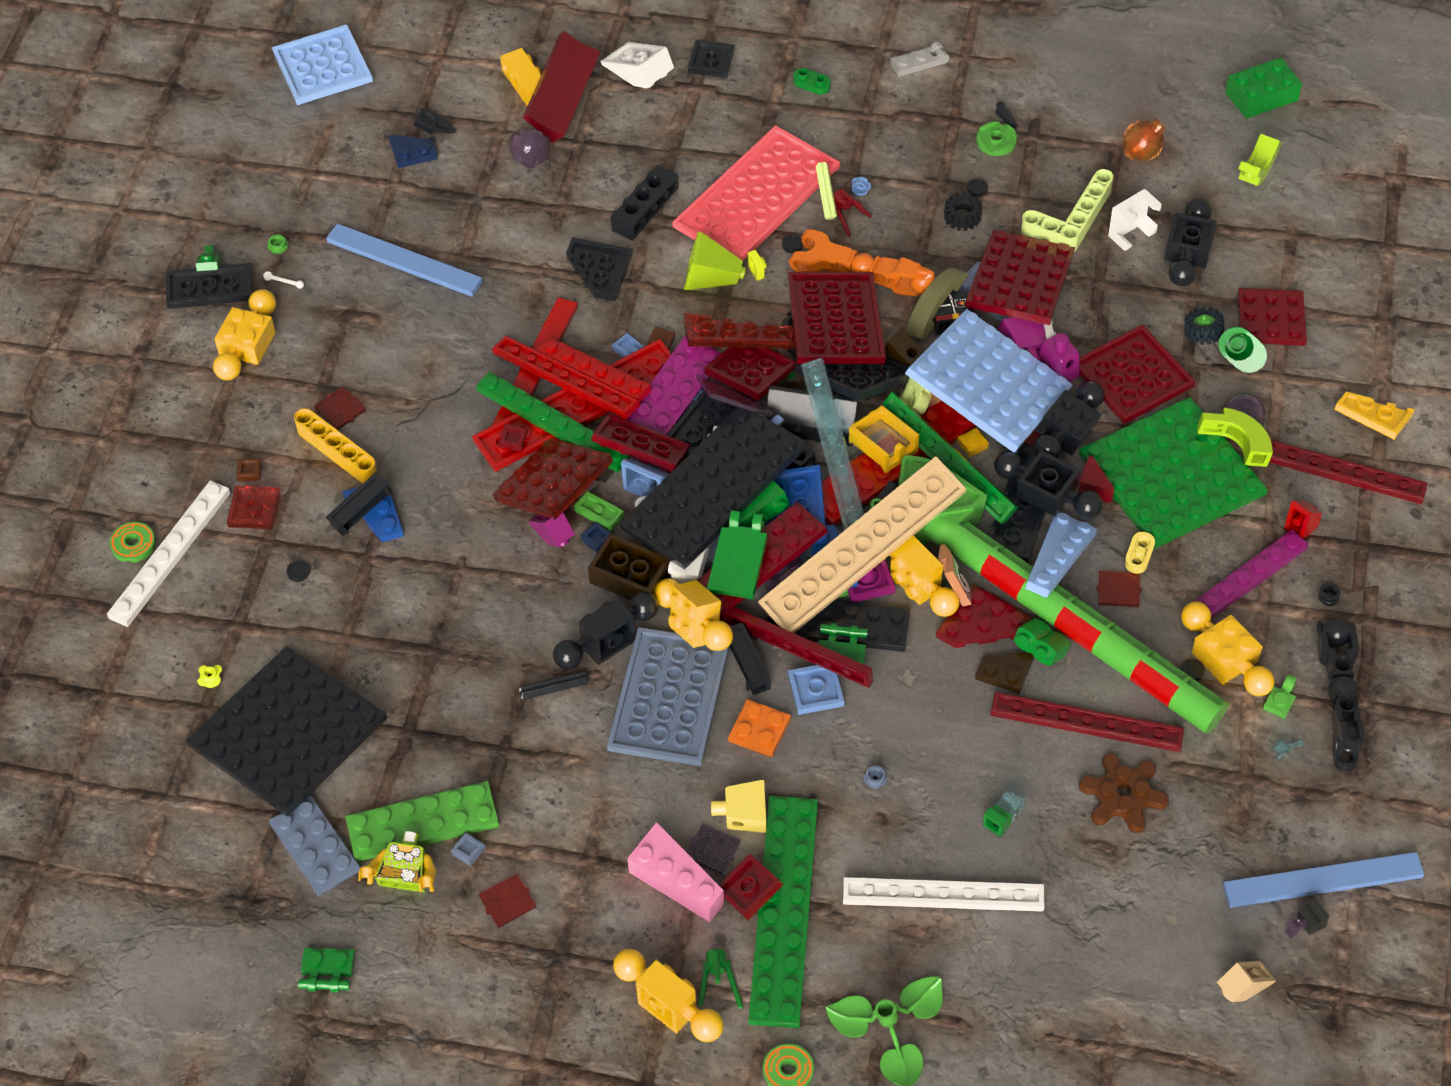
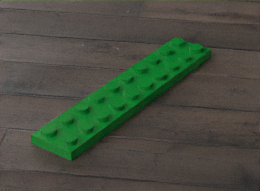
M769 796L763 866L783 886L758 912L748 1025L800 1029L818 799Z

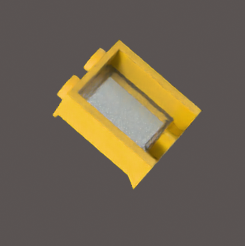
M880 406L849 427V443L856 445L877 462L886 474L901 464L902 458L905 455L912 456L918 452L919 434L884 406Z

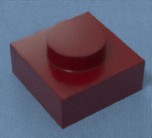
M505 424L499 441L500 447L522 451L527 429Z

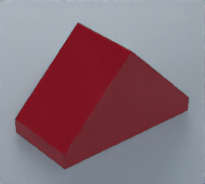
M1090 456L1087 459L1079 481L1078 493L1091 490L1096 492L1103 502L1110 503L1113 499L1114 487L1094 457Z

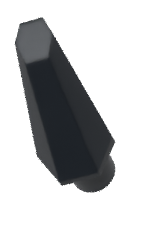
M997 102L995 114L1012 128H1017L1018 125L1010 110L1005 107L1004 102Z

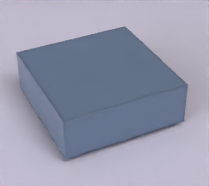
M465 832L451 849V854L467 865L472 866L486 847L484 843Z

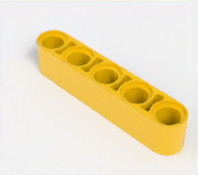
M304 408L295 413L294 420L298 434L358 481L364 483L377 472L375 460L371 455L313 411Z

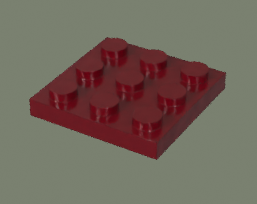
M1255 288L1238 289L1239 327L1248 330L1262 344L1306 345L1303 291Z
M742 336L705 367V374L759 401L769 392L770 386H776L795 370L796 361Z

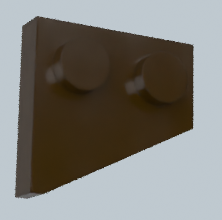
M1032 653L983 656L975 679L1020 694L1035 657Z

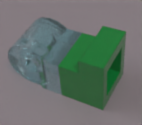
M1007 789L1000 800L992 808L989 807L984 813L983 826L1001 838L1022 811L1026 799L1012 789Z

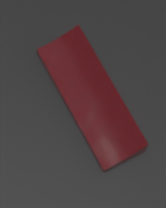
M565 31L559 34L522 117L552 143L565 135L601 52L581 43Z

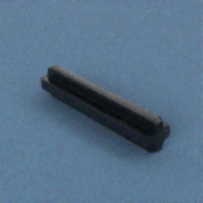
M581 671L520 686V697L522 700L586 685L588 684V676L586 671Z

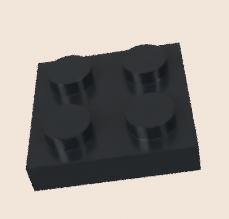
M696 40L688 64V73L727 78L735 52V45Z

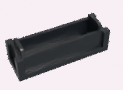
M375 472L330 512L326 519L343 537L345 534H348V530L387 495L390 497L393 491L388 486V483Z
M743 622L730 626L733 632L730 649L746 680V690H751L752 695L770 690V675Z

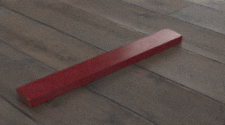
M1271 440L1273 454L1269 463L1414 503H1423L1428 485L1427 482Z
M733 607L725 615L720 616L719 621H723L729 626L743 622L749 635L867 688H870L873 683L872 668L738 608Z
M995 692L990 715L1176 752L1181 751L1184 734L1183 727Z

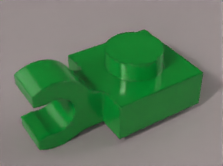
M214 245L205 246V253L198 256L196 261L197 271L218 270L221 261L219 254L214 255Z

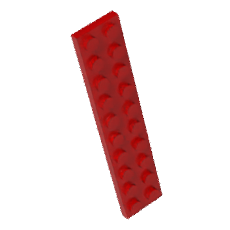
M658 339L610 364V366L650 384L671 356V352L661 339ZM565 389L541 400L583 426L610 412ZM517 414L472 436L473 442L494 472L558 440L557 437ZM505 424L527 429L522 451L500 447L499 441Z
M943 401L932 405L921 415L951 445L958 441L959 436L978 427ZM892 434L877 443L889 455L894 453L897 443L904 444ZM919 447L918 452L912 455L931 459ZM863 453L823 480L826 523L836 526L879 496L889 481L896 484L901 464L885 474L877 462Z

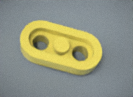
M1138 532L1133 536L1125 558V567L1128 571L1138 574L1147 569L1155 545V539L1151 534Z

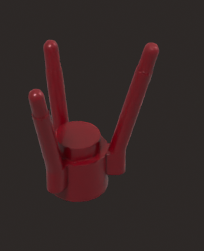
M842 188L835 191L833 196L837 215L847 236L850 237L851 233L840 209L848 210L853 205L868 218H871L872 215L862 207V203Z

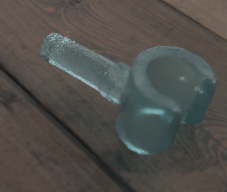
M1298 740L1292 743L1279 741L1270 751H1277L1279 755L1275 758L1281 760L1291 749L1302 746L1303 741Z

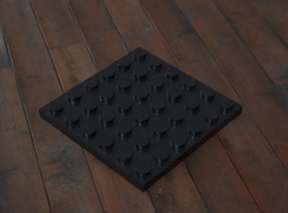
M286 646L186 740V743L194 751L288 817L388 717L386 712Z

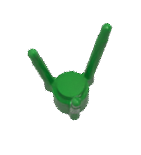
M712 949L706 953L698 1005L702 1006L704 1002L708 973L710 972V974L715 975V982L719 984L721 981L720 975L726 970L738 1008L742 1009L743 1004L731 970V961L726 960V952L722 949Z

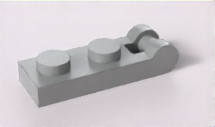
M935 42L931 47L893 57L890 64L897 76L901 77L948 62L950 57L946 51H943L944 47L941 42Z

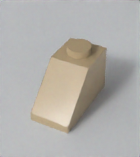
M1261 961L1237 962L1217 983L1222 988V994L1228 1000L1242 1002L1269 987L1277 980Z

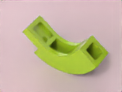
M1260 134L1246 163L1241 161L1238 169L1241 172L1238 179L1259 186L1269 173L1282 142Z
M1223 408L1221 414L1202 413L1197 425L1198 434L1228 437L1241 447L1245 465L1267 467L1273 450L1270 437L1260 423L1249 415L1230 408Z

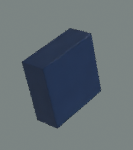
M596 522L580 536L582 542L598 553L611 533Z

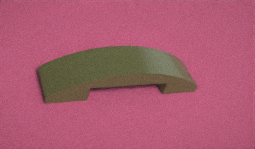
M950 267L930 283L918 300L909 319L906 333L911 338L920 341L925 340L934 326L932 318L952 290H959L968 277V273Z

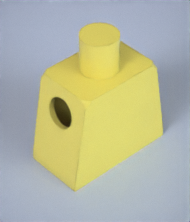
M764 780L728 786L725 788L726 801H711L712 816L726 815L728 829L766 833Z

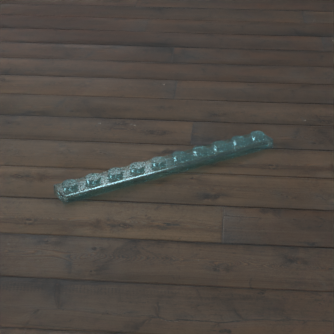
M822 358L802 364L801 367L845 531L865 513L825 363Z

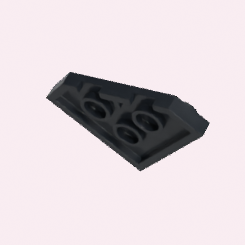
M572 237L566 252L567 260L595 298L610 301L616 300L631 261L633 250Z

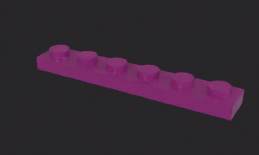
M1291 530L1195 601L1207 605L1211 612V619H1213L1307 550L1309 544L1295 531Z

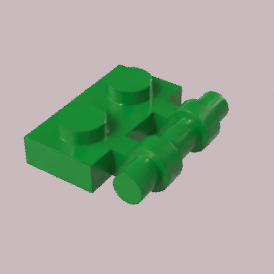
M830 623V625L821 624L820 633L829 634V641L819 640V645L864 664L866 645L857 644L858 637L867 638L868 629L859 628L857 625L845 627L838 626V623ZM837 635L850 636V643L836 642Z
M304 948L301 974L309 975V979L299 978L298 988L308 989L309 992H317L318 989L331 990L334 993H339L340 990H350V980H342V977H352L355 951L353 949ZM320 976H333L331 980L319 979Z

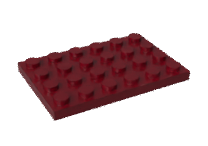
M993 230L967 296L965 307L1050 325L1074 256L1075 247L1049 242L1045 239H1034L1025 235H1015L1005 231Z
M788 272L797 364H885L886 356L873 272Z

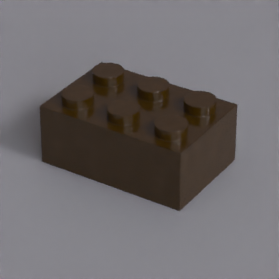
M609 534L588 567L589 582L629 600L635 593L640 591H647L654 595L657 584L671 576V574H668L670 560L659 553Z

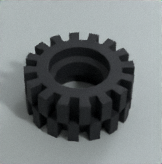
M957 192L955 197L953 195L949 196L944 208L946 224H951L950 227L952 229L956 226L958 231L961 228H964V231H968V227L971 230L974 229V225L978 226L979 222H981V200L978 201V197H973L972 193H969L967 196L966 192H962V195H959V192ZM965 209L970 212L962 214L958 213L957 210Z

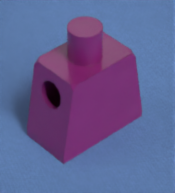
M1013 317L1003 319L997 331L1010 338L1020 349L1028 351L1033 357L1041 361L1039 351L1042 343L1047 340L1044 324Z
M1058 333L1042 343L1039 351L1040 362L1046 364L1059 376H1063L1068 382H1072L1079 378V352L1068 341L1069 338L1066 334Z

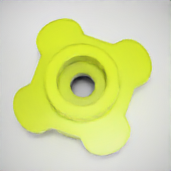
M203 665L199 668L200 678L197 682L200 686L213 688L221 683V666L207 667Z

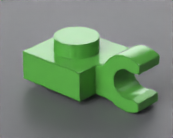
M1288 674L1281 689L1274 686L1263 709L1285 719L1296 699V696L1292 695L1291 692L1295 687L1297 678Z

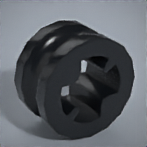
M1332 583L1323 584L1319 590L1320 602L1327 606L1336 605L1340 599V588ZM1327 592H1332V597H1328Z

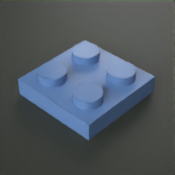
M818 665L788 670V679L798 715L844 706V698L836 673Z

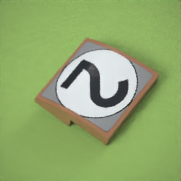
M942 544L940 545L938 560L943 564L944 574L954 592L959 596L961 605H971L972 598L968 582L948 547Z

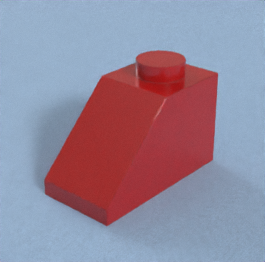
M1293 500L1290 504L1284 530L1287 532L1293 530L1305 540L1319 526L1322 512L1305 500Z

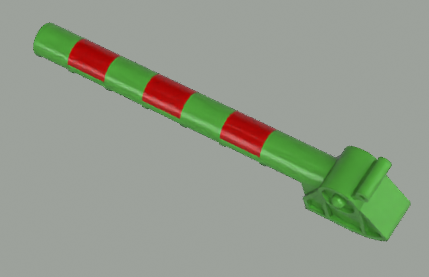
M905 455L902 458L897 487L927 464L930 459ZM948 469L966 488V493L913 535L922 545L929 541H933L938 546L945 544L955 558L1205 734L1210 733L1215 728L1229 706L1227 701H1224L1058 584L1047 598L1025 589L1033 567L976 528L981 523L987 495ZM873 499L870 504V509L877 505L881 501V499Z

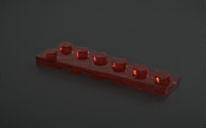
M684 313L683 323L688 346L718 348L749 347L761 349L795 348L793 326L771 323L759 326L753 323V321L747 320L742 324L732 322L731 318H724L723 321L711 320V316Z

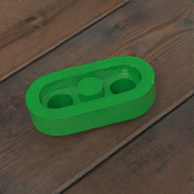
M806 68L797 69L793 73V83L799 88L819 95L826 94L831 89V80L826 75Z

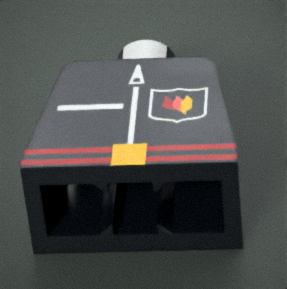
M952 290L935 314V335L942 334L966 309L976 314L974 309L965 307L967 295L964 291L953 292Z

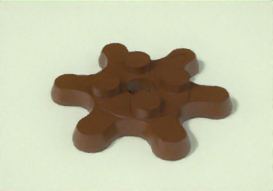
M1109 753L1102 758L1105 775L1100 778L1083 777L1078 783L1079 790L1082 793L1094 795L1099 800V806L1091 813V819L1095 824L1104 825L1110 818L1119 816L1126 821L1130 831L1140 833L1146 826L1145 820L1142 817L1143 810L1150 807L1158 810L1165 809L1169 804V799L1165 793L1155 791L1149 787L1148 781L1156 772L1152 762L1144 761L1137 768L1129 769L1120 764L1117 755ZM1129 788L1130 794L1122 796L1118 793L1117 789Z

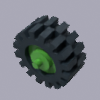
M1201 307V310L1195 308L1194 312L1189 311V315L1186 314L1185 336L1188 337L1189 341L1193 340L1195 344L1199 341L1200 345H1204V342L1211 344V341L1217 342L1223 334L1224 317L1222 313H1219V310L1215 309L1213 311L1211 307L1205 310V307Z

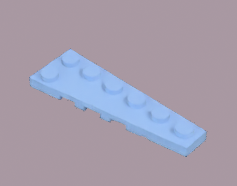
M1059 512L1056 517L1054 516L1025 589L1047 598L1093 540L1098 528L1091 526L1087 522L1071 518L1066 513Z

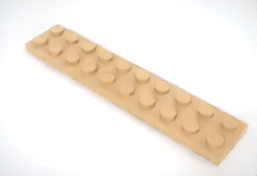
M935 456L758 601L759 605L778 627L795 633L966 493V488Z

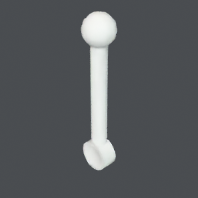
M265 272L263 275L267 281L273 279L296 285L299 289L304 287V282L301 280L285 279L274 276L271 272Z

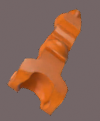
M812 229L805 230L801 237L804 248L809 251H795L789 259L791 268L797 272H873L876 284L890 288L896 294L921 296L936 278L933 271L902 257L898 260L887 257L880 258V256L874 258L868 253L858 254L857 250L832 243L824 232Z

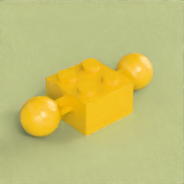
M265 289L256 290L249 298V308L251 311L232 307L214 338L219 355L214 360L213 370L220 379L232 380L236 378L241 371L240 360L259 365L276 333L272 317L268 316L276 307V299L270 291Z
M914 536L889 555L891 557L890 574L892 580L905 590L906 595L911 600L914 599L921 605L930 599V607L933 612L943 617L950 616L957 611L960 604L959 596L953 589L941 587L943 564Z
M667 578L657 584L654 596L657 598L658 604L665 608H671L668 619L669 627L693 648L706 645L711 650L722 651L730 646L733 640V632L727 623L719 621L721 601L697 580L680 584L674 579Z
M1195 601L1188 603L1181 612L1183 625L1191 631L1202 632V634L1195 637L1192 654L1203 663L1222 685L1242 673L1244 675V686L1250 694L1264 696L1273 689L1275 681L1272 672L1266 667L1254 666V664L1259 662L1263 646L1232 615L1214 625L1211 622L1210 609L1204 603Z
M624 949L616 955L613 962L616 975L624 981L637 980L638 1004L676 1034L689 1021L691 1022V1031L698 1040L712 1042L720 1037L724 1028L721 1015L712 1009L699 1010L696 1007L695 987L690 981L680 979L669 965H662L657 960L647 969L644 956L635 949Z

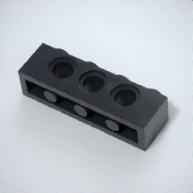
M659 165L652 171H649L642 183L638 184L634 192L624 199L619 209L612 213L610 218L612 231L633 241L679 189L678 174Z

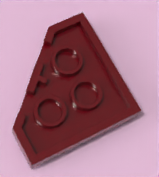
M973 585L970 589L971 605L962 606L960 603L957 611L948 616L936 631V637L954 648L965 647V644L978 643V645L994 643L998 639L1004 638L1014 640L1018 628L1032 620L1033 617L982 588Z

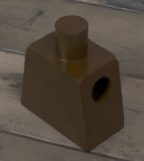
M900 329L889 338L885 346V355L909 366L924 353L903 329Z

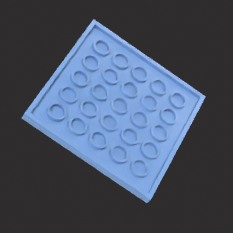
M968 309L938 337L905 373L1014 453L1037 428L1043 416L1064 390L1069 391L1072 387V384L1063 376H1059L1046 364L1033 357L1028 351L1020 349L1010 338L1001 334L992 325H989Z

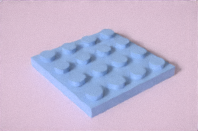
M347 25L272 47L273 54L297 105L373 82L372 75Z

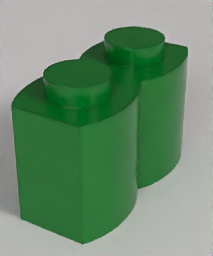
M1036 618L1020 626L1014 638V642L1019 648L1032 653L1039 662L1047 666H1051L1066 657L1071 645L1064 635L1052 631L1044 621Z

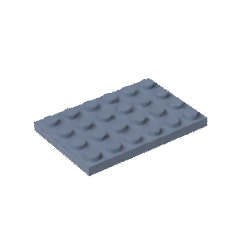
M638 627L609 736L607 751L701 767L730 646L722 651L711 650L706 645L693 648L677 633Z

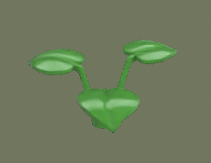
M927 977L907 985L900 995V1002L906 1008L900 1007L897 1003L894 1004L890 1000H881L877 1003L875 1010H872L870 1002L862 996H849L826 1006V1011L832 1025L847 1037L855 1038L865 1035L868 1031V1022L872 1023L876 1018H878L882 1026L889 1027L896 1049H890L883 1054L880 1060L881 1072L887 1080L894 1084L913 1086L921 1076L923 1057L920 1050L913 1044H906L900 1048L893 1025L898 1021L897 1011L906 1014L913 1012L914 1016L919 1019H928L935 1016L940 1011L943 1003L941 977Z

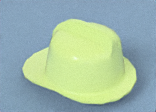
M909 378L900 398L921 416L931 401V394L919 383Z

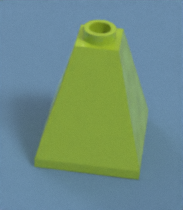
M698 231L689 258L684 290L737 284L739 279L743 280L746 267L742 266L743 261L704 233Z

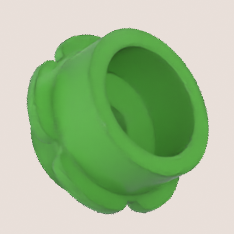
M273 235L270 237L267 245L268 250H271L274 254H281L288 248V242L282 235Z

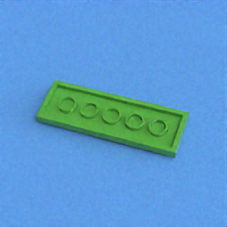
M488 781L345 816L356 862L375 858L383 849L388 847L390 842L402 844L404 832L407 831L417 833L419 835L417 846H424L463 836L465 832L472 834L499 827Z

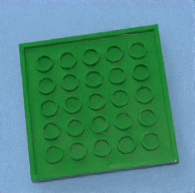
M1191 397L1079 449V455L1085 463L1088 457H1094L1114 487V500L1140 532H1147L1154 537V549L1265 496L1268 490L1249 466L1245 465L1244 460L1224 436L1198 434L1197 425L1204 412Z

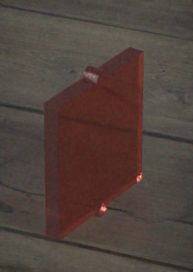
M343 386L333 393L327 394L326 398L314 405V408L337 430L349 422H354L356 417L366 411V408Z
M1099 571V585L1096 587V590L1099 591L1098 605L1139 608L1140 593L1142 592L1140 573Z
M517 874L478 894L486 908V914H490L498 928L536 908L534 901L529 895V889L524 887Z

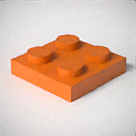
M747 699L728 736V742L773 758L791 721V715Z

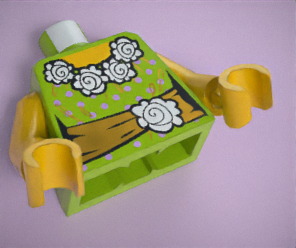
M407 831L404 832L402 844L390 842L388 847L383 849L368 866H363L359 869L358 881H361L362 878H368L367 883L371 885L375 876L379 886L425 893L426 887H430V892H434L433 883L437 871L431 856L426 853L424 847L417 846L419 835Z

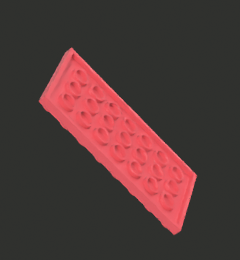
M775 125L673 221V228L693 240L696 239L698 231L702 232L744 261L748 257V252L755 250L819 188L816 165L819 162H826L831 177L840 168V162Z

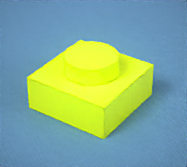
M756 250L748 252V267L757 281L763 279L764 269H766L764 258L760 257Z

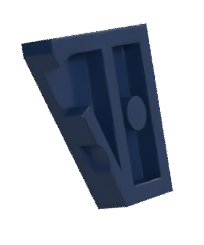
M396 135L388 136L398 168L437 160V153L432 139Z

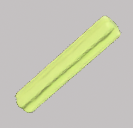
M819 162L816 165V172L824 216L826 220H834L837 212L828 164L826 162Z

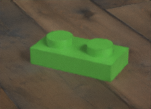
M588 491L574 505L575 512L595 523L598 522L609 531H612L624 517L623 510Z

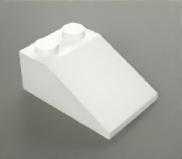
M627 42L601 61L603 66L633 86L643 88L653 86L655 81L667 76L668 72L674 68L667 47Z

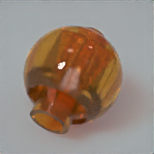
M1156 118L1151 122L1139 120L1132 123L1126 129L1123 136L1124 154L1130 160L1149 161L1154 159L1163 149L1165 126Z

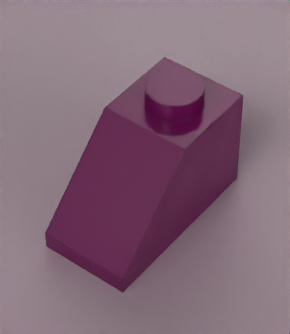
M546 509L528 520L532 528L551 546L562 547L570 542L569 538L575 535L563 511Z

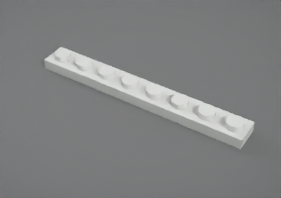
M211 480L208 482L107 613L109 619L126 627L132 623L230 495L229 488Z
M844 877L843 904L1044 911V884Z

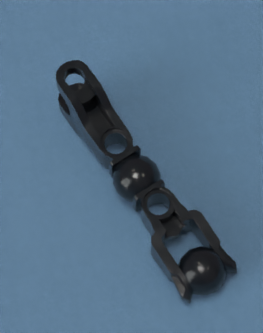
M1332 618L1325 624L1318 621L1316 625L1319 637L1318 655L1319 662L1326 666L1330 681L1327 691L1332 700L1331 706L1333 709L1334 764L1339 770L1352 771L1356 768L1358 762V750L1362 748L1365 740L1364 724L1360 720L1359 707L1356 700L1358 686L1356 681L1353 680L1354 672L1352 671L1358 655L1359 644L1354 622L1349 624L1344 619ZM1348 643L1346 654L1336 653L1335 649L1329 647V645L1341 647ZM1342 753H1349L1351 762H1344L1340 755Z

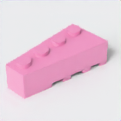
M657 822L627 858L629 873L708 922H711L724 905L723 889Z

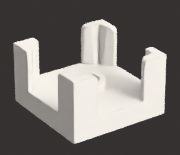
M1143 189L1112 209L1108 236L1124 251L1131 248L1132 244L1123 235L1136 227L1141 229L1147 236L1157 232L1158 226L1147 216V210L1149 205L1153 210L1160 211L1161 203L1146 189Z

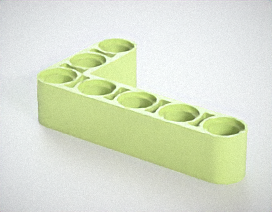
M1100 169L1094 174L1066 222L1034 210L1024 212L1021 234L1034 239H1045L1049 242L1067 244L1070 247H1075L1076 250L1111 193L1113 183L1112 172Z

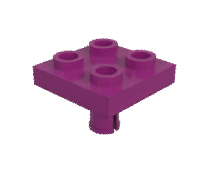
M885 559L857 581L858 587H850L848 589V596L850 602H861L895 593L896 587Z

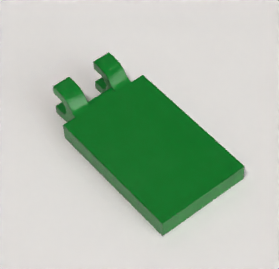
M731 510L729 528L722 527L707 590L713 594L754 599L768 540L767 533H762L765 522L763 521V515L754 514L752 528L741 527V513Z

